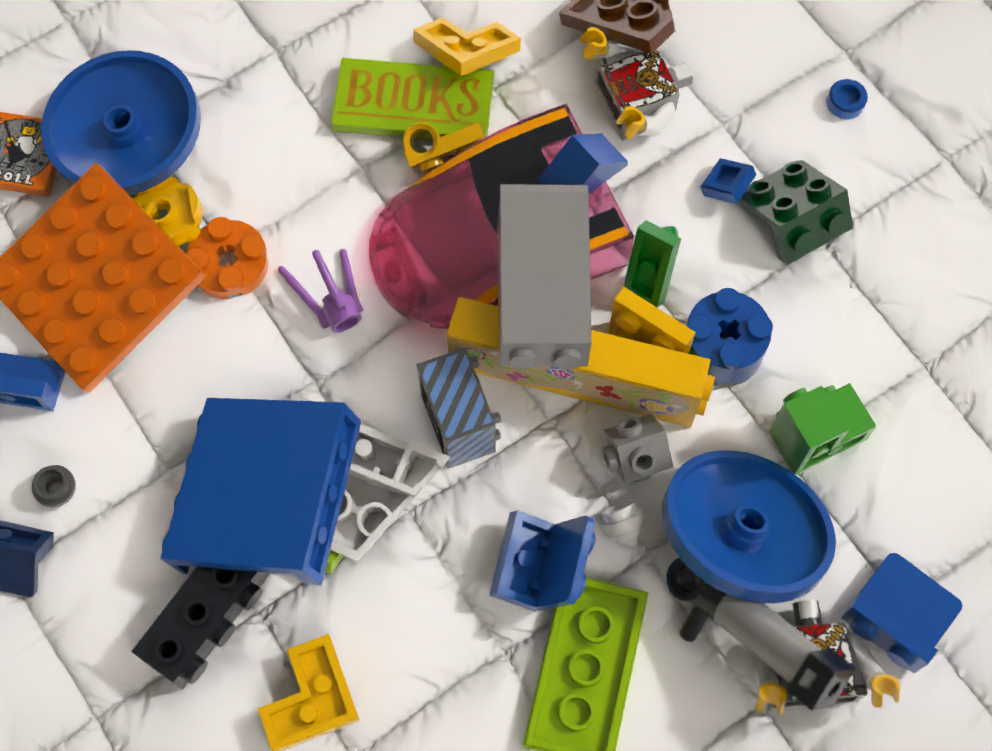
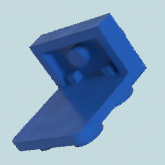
M519 510L510 512L489 596L534 612L573 605L582 595L586 584L584 575L587 557L595 544V533L593 532L595 526L594 518L584 515L553 524Z
M890 553L853 600L841 619L847 622L852 631L858 636L873 642L885 651L888 658L896 665L915 674L927 666L936 655L938 649L935 646L961 612L963 605L959 598L898 553Z

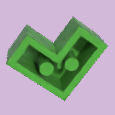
M851 383L838 389L834 385L825 388L821 385L809 392L806 388H800L787 395L783 399L784 404L780 411L775 415L776 419L769 433L792 473L796 475L866 441L876 428V424Z

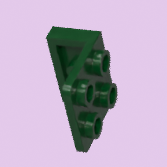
M803 160L787 163L776 172L763 179L754 181L739 200L740 204L772 226L778 259L786 265L853 229L848 190Z

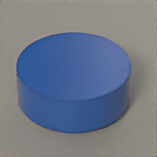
M839 80L829 90L826 100L827 107L838 118H856L863 112L866 106L868 93L865 87L856 80Z

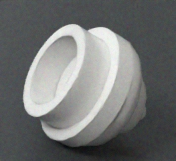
M630 500L618 503L602 511L604 522H602L601 526L605 535L610 538H616L621 544H627L631 548L637 544L638 536L643 527L642 523L645 520L642 509H637L634 501Z

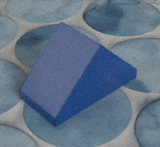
M602 133L572 135L538 178V184L588 185V194H590L627 167L628 160Z

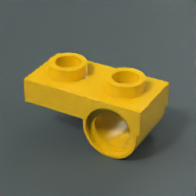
M419 122L408 127L404 133V154L409 167L412 169L420 167L421 172L424 173L443 165L442 158L454 153L459 155L484 142L486 138L479 122L443 137L431 125ZM420 132H428L433 136V145L425 153H418L413 148V139Z

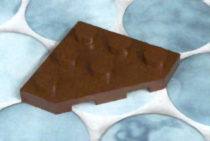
M572 0L558 12L561 25L582 32L595 27L604 33L607 40L650 54L675 32L674 20L668 0Z

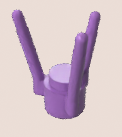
M340 249L339 255L348 294L344 290L337 289L320 251L313 250L312 252L317 268L329 292L322 299L324 304L322 308L284 266H280L278 272L317 316L323 329L330 326L332 332L338 333L354 327L361 321L362 316L360 313L364 309L358 299L346 249Z

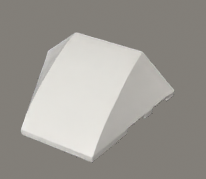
M294 393L291 395L292 401H312ZM361 424L330 550L358 562L445 465L450 456L411 440L409 443Z

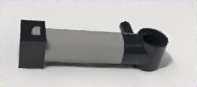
M680 557L669 565L666 573V583L669 591L675 598L681 601H690L694 604L679 631V635L683 640L694 642L706 620L710 617L790 683L786 690L811 711L831 707L835 704L857 668L833 649L822 650L766 604L751 602L728 595L706 583L700 577L697 585L695 573L686 566Z

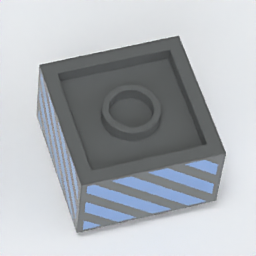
M465 347L416 364L421 398L443 454L450 456V459L446 462L448 469L495 453L496 441L501 439L499 429H496V424L501 422V417L498 411L491 413L485 399L478 375H476L474 368L479 367L477 356L469 358Z

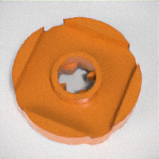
M216 217L207 226L200 229L198 238L189 243L186 254L207 275L197 287L205 294L214 298L230 299L229 295H236L241 292L242 295L248 294L261 284L268 271L267 248L263 238L254 227L242 221L229 220L226 217ZM234 252V257L237 261L230 266L229 262H227L226 267L219 265L221 261L220 255Z

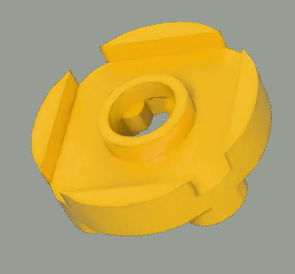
M169 177L155 187L135 194L136 197L133 199L153 220L159 217V211L167 210L168 214L165 217L154 221L178 246L184 243H191L198 238L200 234L199 224L203 217V206L191 185L179 183L177 178Z

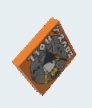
M0 112V189L45 197L49 196L57 169L49 160L43 146L41 137L42 118Z

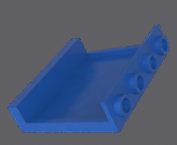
M206 398L203 412L197 421V433L193 447L186 459V471L181 488L175 497L174 512L168 533L162 542L160 559L181 574H188L190 566L289 574L296 576L305 584L322 586L361 420L344 402Z

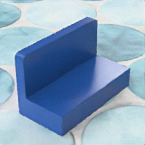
M0 352V403L54 412L65 370L56 361Z

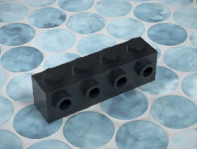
M196 567L131 652L181 690L188 683L194 684L207 668L208 662L206 658L215 646H223L233 634L236 627L233 622L242 610L248 611L256 604L263 591L261 585L270 573Z

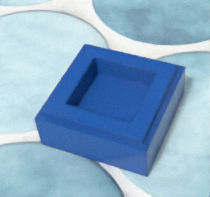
M720 158L701 184L700 189L706 197L737 204L757 174L753 165Z

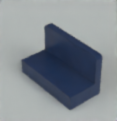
M0 520V591L30 598L38 591V564L53 548L54 532Z

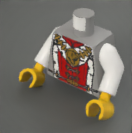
M589 28L579 38L581 43L587 44L583 49V55L586 59H592L595 56L598 58L596 60L594 82L622 140L632 139L636 134L647 136L659 135L675 115L680 95L678 89L693 84V76L689 65L684 62L668 68L660 51L655 50L650 54L638 49L619 46L607 41L604 33L598 28Z

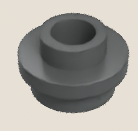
M46 466L40 469L34 476L31 486L32 494L45 507H60L73 497L76 490V480L73 474L63 466ZM61 482L62 485L58 492L49 493V487L52 483Z

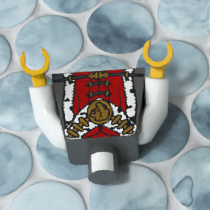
M804 600L792 604L795 620L794 628L822 650L833 649L857 668L835 703L858 702L868 695L867 688L871 690V703L875 708L882 707V694L892 696L895 703H899L901 686L898 679L892 675L885 674L876 659L858 637L848 633L844 623L822 624L819 601ZM758 659L754 668L758 692L755 706L756 712L763 713L765 703H772L773 708H778V715L783 714L784 707L805 706L786 690L790 683L761 659Z

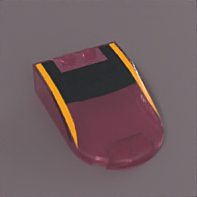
M567 103L502 128L470 145L401 191L383 208L371 231L369 261L372 276L379 292L386 302L399 314L407 319L411 317L428 323L432 328L449 329L458 296L498 306L497 225L500 184L539 185L538 178L572 135L582 134ZM607 182L589 194L590 280L628 266L634 242V235Z

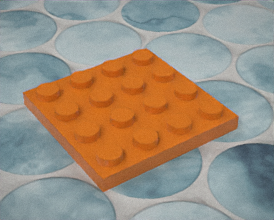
M96 162L0 257V300L83 391L90 393L207 275L118 182Z

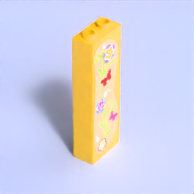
M459 296L447 332L448 353L466 347L469 358L473 356L478 358L479 367L474 368L477 374L642 416L651 413L655 419L690 428L696 414L704 416L707 401L709 402L715 376L708 375L711 359L591 330L592 344L588 366H578L574 369H560L556 366H534L529 369H516L512 366H500L498 306Z

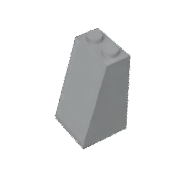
M500 184L497 225L500 366H512L516 369H529L534 366H556L560 369H574L578 366H588L592 344L588 185Z

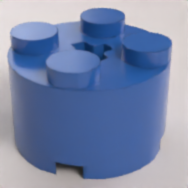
M722 288L718 292L704 297L693 307L686 324L688 328L696 332L689 354L711 359L708 375L715 376L714 385L732 384L733 386L742 384L757 372L771 341L772 321L763 307L753 298L739 293L733 288Z

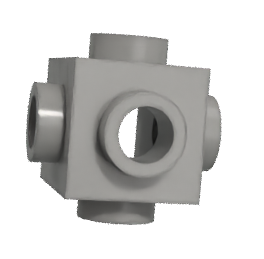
M651 413L639 418H625L619 421L616 426L604 429L607 446L602 447L604 461L610 472L616 470L625 484L643 482L654 474L674 468L666 430Z

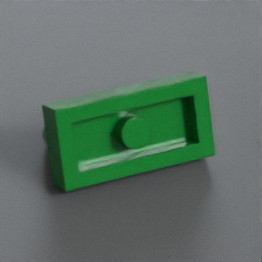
M645 220L637 227L623 287L657 308L665 302L682 239L679 237L675 226L661 228Z

